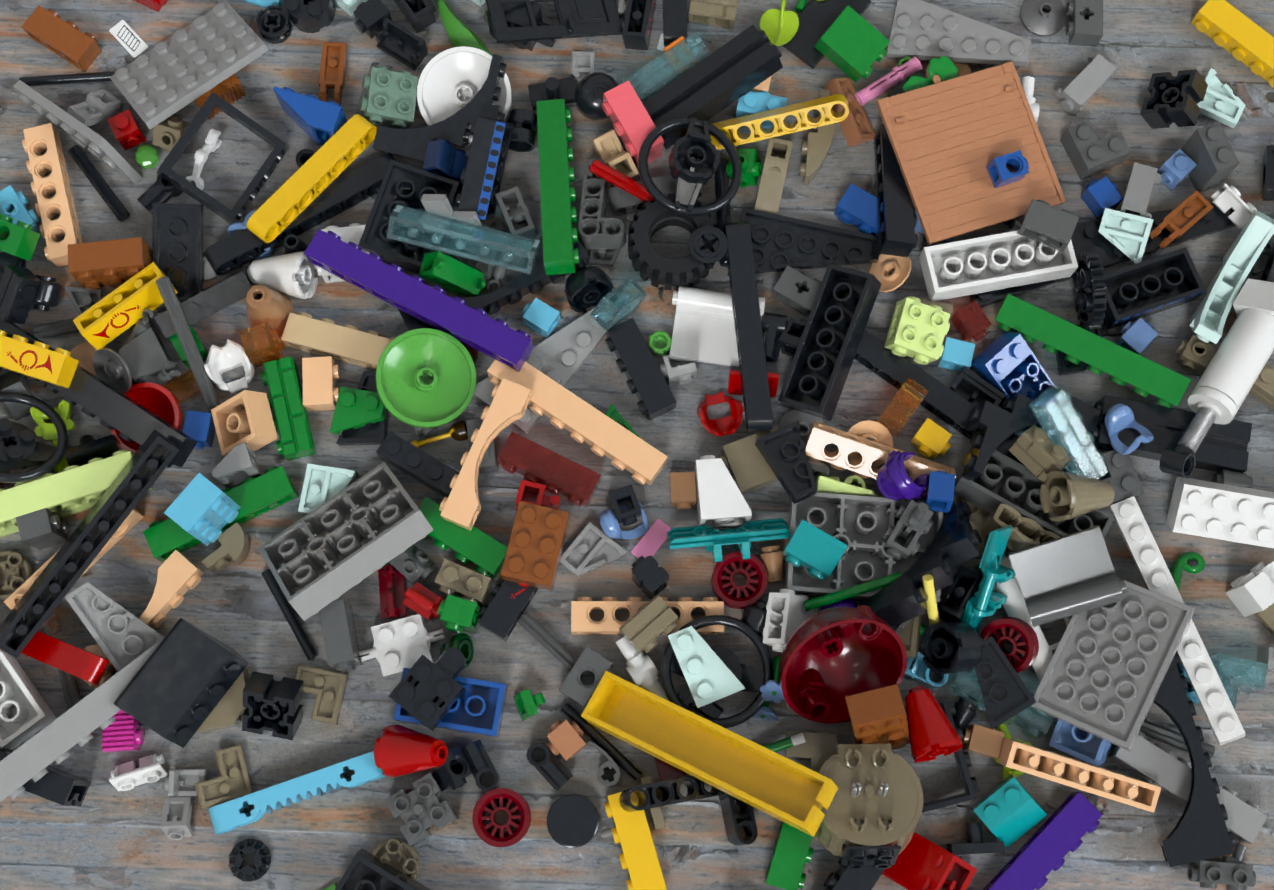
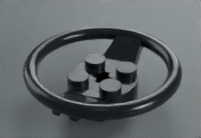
M692 117L677 118L661 123L646 136L639 151V174L646 190L659 204L675 213L687 216H703L714 213L731 202L740 187L742 164L739 153L729 137L720 129L708 123V121ZM676 128H687L685 136L675 142L669 155L670 175L676 180L674 201H672L652 181L648 169V155L653 143L662 134ZM711 135L723 145L730 157L733 172L729 188L720 199L708 205L694 206L701 187L706 185L708 180L713 177L720 162L719 149L716 150V147L711 143Z
M0 392V402L22 403L43 412L54 424L58 435L57 447L37 442L35 440L36 433L32 429L8 419H0V482H25L47 474L59 464L68 446V432L63 419L54 408L36 397L16 392ZM28 466H38L28 471L10 473V470H17L19 468L24 470Z
M708 615L690 621L678 631L690 626L695 630L711 625L734 628L745 634L754 643L763 663V671L741 664L739 657L724 647H710L745 687L741 692H759L755 700L745 710L727 718L701 716L724 728H730L749 720L766 702L761 697L760 687L766 685L767 681L773 680V661L769 648L763 643V638L750 625L730 616ZM669 641L661 662V681L665 695L670 702L693 712L680 700L673 687L671 672L681 677H684Z

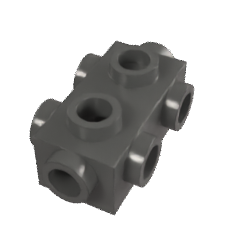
M910 500L907 506L904 504L900 506L895 515L899 519L895 527L889 525L882 537L886 540L884 547L888 549L886 551L888 555L900 560L901 557L906 559L909 555L914 556L921 545L918 542L922 533L926 535L933 524L930 518L934 512L929 510L927 504L919 500ZM902 538L905 542L904 546L896 543V539Z
M414 544L388 562L390 566H394L413 584L421 579L427 580L434 572L432 566L435 563L430 560V556L425 551L418 549Z
M1240 843L1236 844L1232 856H1222L1221 862L1205 860L1192 862L1187 870L1188 880L1200 882V887L1217 889V884H1226V890H1243V886L1254 887L1256 884V874L1253 871V865L1242 862L1247 847Z

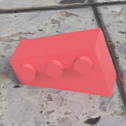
M628 80L605 92L601 105L605 114L611 117L616 133L621 137L627 152L630 153L636 168L639 169L638 157L641 145L646 136L656 126ZM662 136L658 137L649 151L648 163L661 157L664 144Z

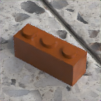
M38 5L21 27L31 39L85 72L101 53V49L96 43L98 40L89 32L82 33L79 31V28L70 20L65 22L60 19L61 17L50 8L46 10Z

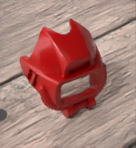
M723 391L718 394L705 395V400L697 408V414L704 428L709 433L721 437L734 434L739 428L742 421L743 406L740 400L724 396ZM721 403L729 404L730 416L713 420L708 419L706 407Z

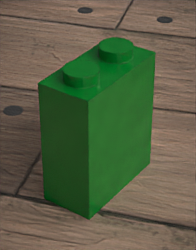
M848 5L814 47L856 83L861 77L866 79L874 70L871 66L874 61L880 62L888 53L885 48L890 41Z

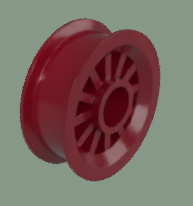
M740 551L729 553L722 557V561L718 562L714 568L711 579L712 590L719 601H724L725 606L733 609H745L746 605H754L756 600L759 601L765 593L768 584L766 568L752 554H750V559H742ZM734 563H739V569L736 568ZM743 563L748 565L745 570H743ZM750 568L754 570V572L748 573ZM722 572H724L728 576H721ZM735 575L744 576L746 584L744 586L735 585L733 577ZM754 576H757V579H758V580L750 579V578H752V577H754ZM721 581H726L729 583L722 585ZM750 584L757 585V588L755 589ZM731 587L728 593L724 590ZM747 590H749L753 594L749 596ZM734 591H736V598L731 596ZM741 591L745 598H740Z
M1004 617L989 623L982 630L980 636L983 641L990 636L993 637V635L998 638H994V640L1017 673L1029 668L1036 660L1039 651V641L1034 629L1027 622L1015 617ZM1023 637L1025 641L1020 642L1019 639ZM1005 639L1013 643L1014 648L1012 652L1005 650L1003 645Z
M506 788L493 789L485 793L477 801L472 815L473 827L479 838L491 846L507 847L514 845L526 835L530 827L531 812L529 805L519 793ZM499 798L500 807L495 803V799ZM504 798H508L509 801L504 807ZM512 802L516 803L517 806L509 810ZM491 803L494 810L487 808V805ZM484 810L489 812L491 816L483 817ZM505 810L509 815V820L505 825H498L495 821V815L498 811ZM520 810L521 815H513L512 813ZM513 819H521L520 825L513 822ZM483 820H491V822L484 826ZM494 825L495 827L490 834L487 829ZM510 825L518 829L513 833V831L510 828ZM499 828H500V838H499V837H495V834H496V832H497V830H498ZM504 828H506L510 836L504 837Z

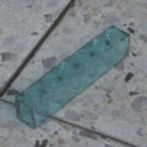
M397 205L391 213L387 238L527 274H531L535 265L540 243L538 240Z

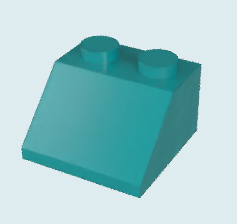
M802 519L782 555L786 556L785 560L795 567L801 565L808 569V574L815 579L821 580L823 578L827 580L848 545Z
M1013 774L1009 775L973 805V811L1001 842H1004L1007 848L1047 816V813Z

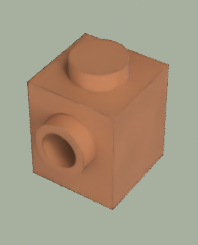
M558 720L548 729L550 734L546 737L550 742L546 745L555 756L560 753L566 761L570 760L586 746V743L580 737L583 731L574 721L570 724L567 720L563 723Z

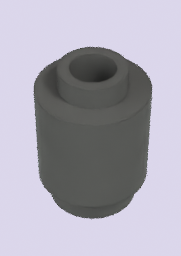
M1220 469L1218 473L1214 474L1212 482L1245 488L1253 487V478L1242 472Z

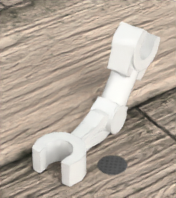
M211 129L208 132L205 144L196 151L193 173L185 178L191 183L195 181L196 187L201 190L204 189V181L200 177L204 163L207 161L210 152H214L222 143V140L218 139L221 131Z

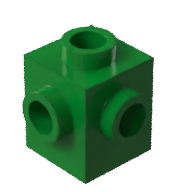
M737 149L742 164L740 187L757 186L758 177L762 175V164L756 149ZM730 160L726 167V173L732 180L733 172Z

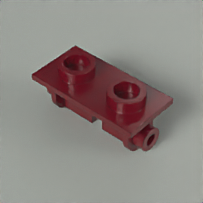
M384 566V569L378 570L381 619L407 617L406 605L403 604L405 600L404 575L394 566Z

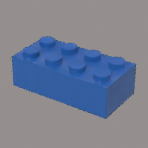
M403 668L401 680L408 673L409 668ZM457 676L454 680L466 690L436 728L499 738L507 685ZM398 703L396 704L394 720L425 726Z

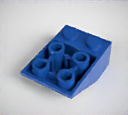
M274 86L273 88L283 111L319 146H323L347 122L342 107L334 101L324 102L311 94H298L288 87H283L282 89Z
M1004 331L976 356L971 363L983 380L1005 394V397L1002 399L1003 402L1017 393H1021L1033 400L1039 390L1042 391L1050 385L1056 387L1020 333Z

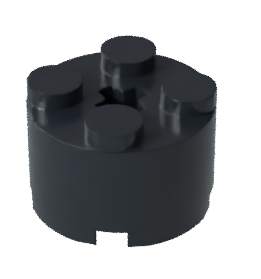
M284 0L285 8L292 23L300 31L306 33L319 32L321 28L328 27L335 17L333 0Z
M945 621L931 624L925 629L921 638V649H924L926 656L923 657L926 666L937 674L972 671L979 660L980 652L984 645L982 637L977 634L969 623L964 621Z

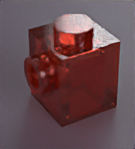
M976 301L956 311L950 319L965 342H970L973 339L975 342L981 340L988 334L986 331L991 326V322Z

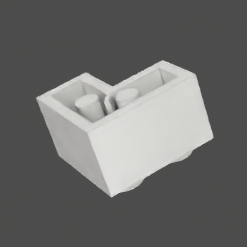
M1274 561L1267 564L1260 562L1250 569V573L1245 576L1242 575L1230 583L1232 588L1226 594L1244 617L1264 611L1274 603Z

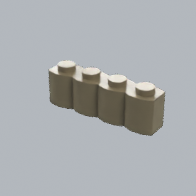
M1006 504L998 505L989 514L982 527V530L989 536L990 532L1009 525L1012 526L1007 547L1013 552L1060 538V536L1053 532L1044 531L1036 521L1022 517L1016 509Z

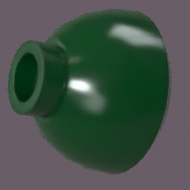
M456 634L441 645L440 655L448 648H456L466 658V665L463 669L470 665L474 656V646L467 634Z

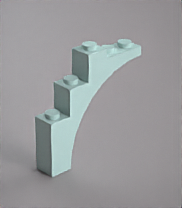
M1255 210L1223 257V265L1206 288V296L1190 318L1189 326L1192 327V331L1196 333L1200 340L1206 343L1211 341L1217 344L1222 337L1226 318L1239 290L1264 247L1274 234V219Z

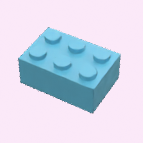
M198 473L164 513L185 531L208 546L210 542L213 543L220 537L221 529L227 523L235 520L241 507L201 473Z

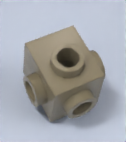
M168 117L154 127L152 145L165 148L166 151L170 152L190 123L183 121L179 117Z
M1192 335L1187 342L1183 340L1176 351L1179 357L1175 363L1179 364L1187 372H1194L1202 376L1218 348L1210 344V342L1206 343Z

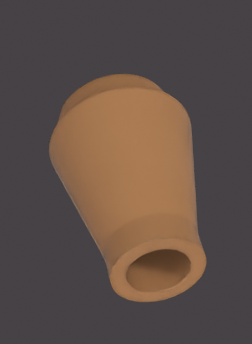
M781 545L761 548L762 554L759 555L766 568L768 582L783 580L784 555L782 554L784 551H781Z

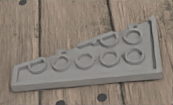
M897 0L889 39L890 43L887 48V57L902 59L908 56L911 58L917 57L918 60H931L947 56L952 62L1002 65L1013 61L1014 66L1028 67L1032 45L1031 40L923 0Z
M21 80L13 86L20 93L18 98L29 107L32 104V108L40 115H46L56 126L60 125L70 136L73 135L75 137L73 140L83 149L88 147L87 150L97 159L101 157L105 164L112 169H117L136 185L143 179L102 136Z
M595 307L536 345L526 362L565 387L607 335V329L615 325V320ZM488 376L476 384L474 396L490 407L493 401L491 395L495 386L490 383ZM529 404L523 417L511 423L526 435L541 417L529 408L531 406Z
M88 582L65 596L68 603L118 672L164 638V636Z

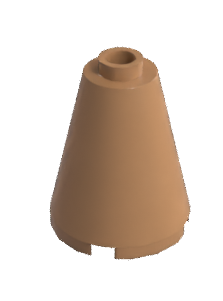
M263 285L251 287L246 295V318L248 325L255 333L265 338L282 336L290 312L295 314L294 305L286 295Z

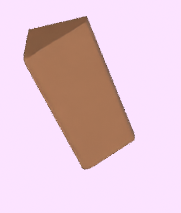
M850 77L831 79L824 86V90H830V96L835 94L844 95L849 102L847 118L838 122L848 146L854 147L874 140L875 133L863 106L858 103L855 97L856 90ZM835 104L832 106V109L835 112H841L844 106Z

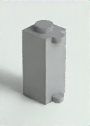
M1091 54L1087 58L1090 64L1064 90L1058 88L1055 91V95L1059 98L1057 101L1065 111L1071 112L1074 116L1111 79L1117 69L1100 54L1097 56Z
M1134 162L1120 212L1152 218V215L1146 211L1154 183L1162 181V175L1157 173L1158 168Z

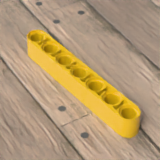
M835 94L711 124L725 132L734 146L841 122L849 114V102L844 95ZM841 104L844 106V109L841 112H835L832 110V106ZM816 109L821 114L813 118L808 115V112ZM788 115H794L797 120L794 123H788L784 118ZM765 120H769L774 124V126L771 128H764L761 123ZM741 126H747L748 128H750L751 131L747 134H743L738 130V128ZM710 135L711 143L716 147V150L725 149L717 139Z
M360 114L351 117L251 215L246 225L247 229L264 242H272L375 140L377 127Z

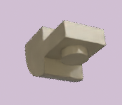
M237 522L218 538L222 546L203 559L202 562L213 573L225 569L230 564L229 561L231 559L239 565L243 563L250 550V539L246 530Z

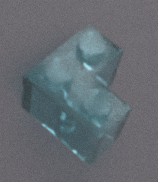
M1221 653L1209 655L1234 709L1236 707L1238 689L1251 692L1264 690L1268 664Z

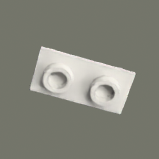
M1225 183L1220 188L1223 193L1218 190L1211 198L1214 200L1213 203L1223 213L1232 208L1234 212L1228 218L1238 229H1243L1257 209L1249 202L1246 204L1240 198L1241 194L1234 186H1228Z
M155 753L140 758L139 768H136L134 760L116 765L115 769L110 771L112 778L108 779L119 792L131 790L135 786L144 783L157 782L160 778L166 777L169 774L162 766L165 764L163 755Z

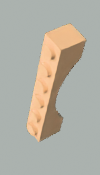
M505 378L502 379L500 384L497 383L491 395L493 401L490 407H485L481 416V420H483L480 429H475L471 437L472 447L469 452L466 451L461 459V471L459 475L455 474L452 478L450 495L448 498L444 497L441 502L439 511H441L440 516L444 520L467 530H472L481 511L478 496V475L483 456L490 443L503 429L523 417L533 396L531 389Z
M175 550L158 568L157 583L153 596L139 619L152 629L154 627L158 628L166 620L165 615L172 608L175 609L184 600L183 595L200 583L204 572L182 553ZM98 644L86 646L84 649L109 660ZM109 661L99 685L84 681L90 686L98 688L113 676L112 673L116 669Z

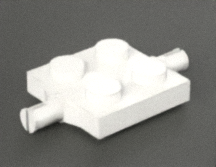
M420 614L371 627L374 639L373 648L359 651V656L370 654L360 657L361 662L376 658L380 663L383 677L403 672V668L411 669L422 654L433 662L430 651L431 642L446 639L444 634L435 637V635L444 633V630L442 628L428 633Z

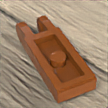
M323 42L319 75V100L327 102V88L334 89L333 101L341 105L348 51L347 43Z
M1196 190L1169 213L1149 236L1153 239L1166 228L1171 235L1166 237L1159 245L1164 249L1211 211L1213 206Z

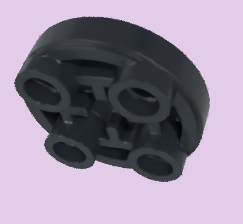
M565 795L556 800L549 809L547 815L548 831L551 837L564 847H581L591 841L598 830V812L593 803L581 795Z

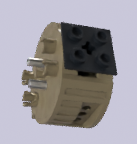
M837 744L836 753L826 760L819 771V774L832 779L838 790L828 810L824 808L821 810L825 816L816 832V836L834 856L842 857L841 866H848L849 869L853 870L862 869L864 866L888 869L891 865H895L898 855L911 841L922 814L923 790L920 780L914 769L904 758L898 754H892L891 744Z

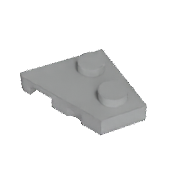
M589 522L561 556L559 563L576 577H580L624 557L627 551Z

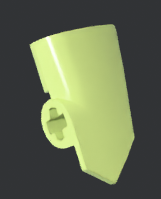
M856 475L849 476L844 483L839 482V477L816 476L817 492L882 497L872 490L866 489L864 480Z

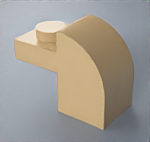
M610 129L591 139L599 158L604 160L606 165L630 178L639 174L630 153L623 150L614 129Z

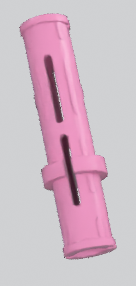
M913 57L903 65L893 67L891 72L856 92L855 97L858 103L864 106L890 88L900 84L904 79L921 71L922 65L917 57Z

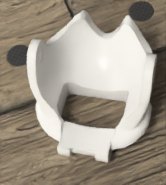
M227 339L224 347L211 346L204 368L215 386L221 390L230 391L231 395L241 389H248V383L253 379L255 370L246 350ZM240 366L244 367L245 377L230 383L224 382L223 372Z

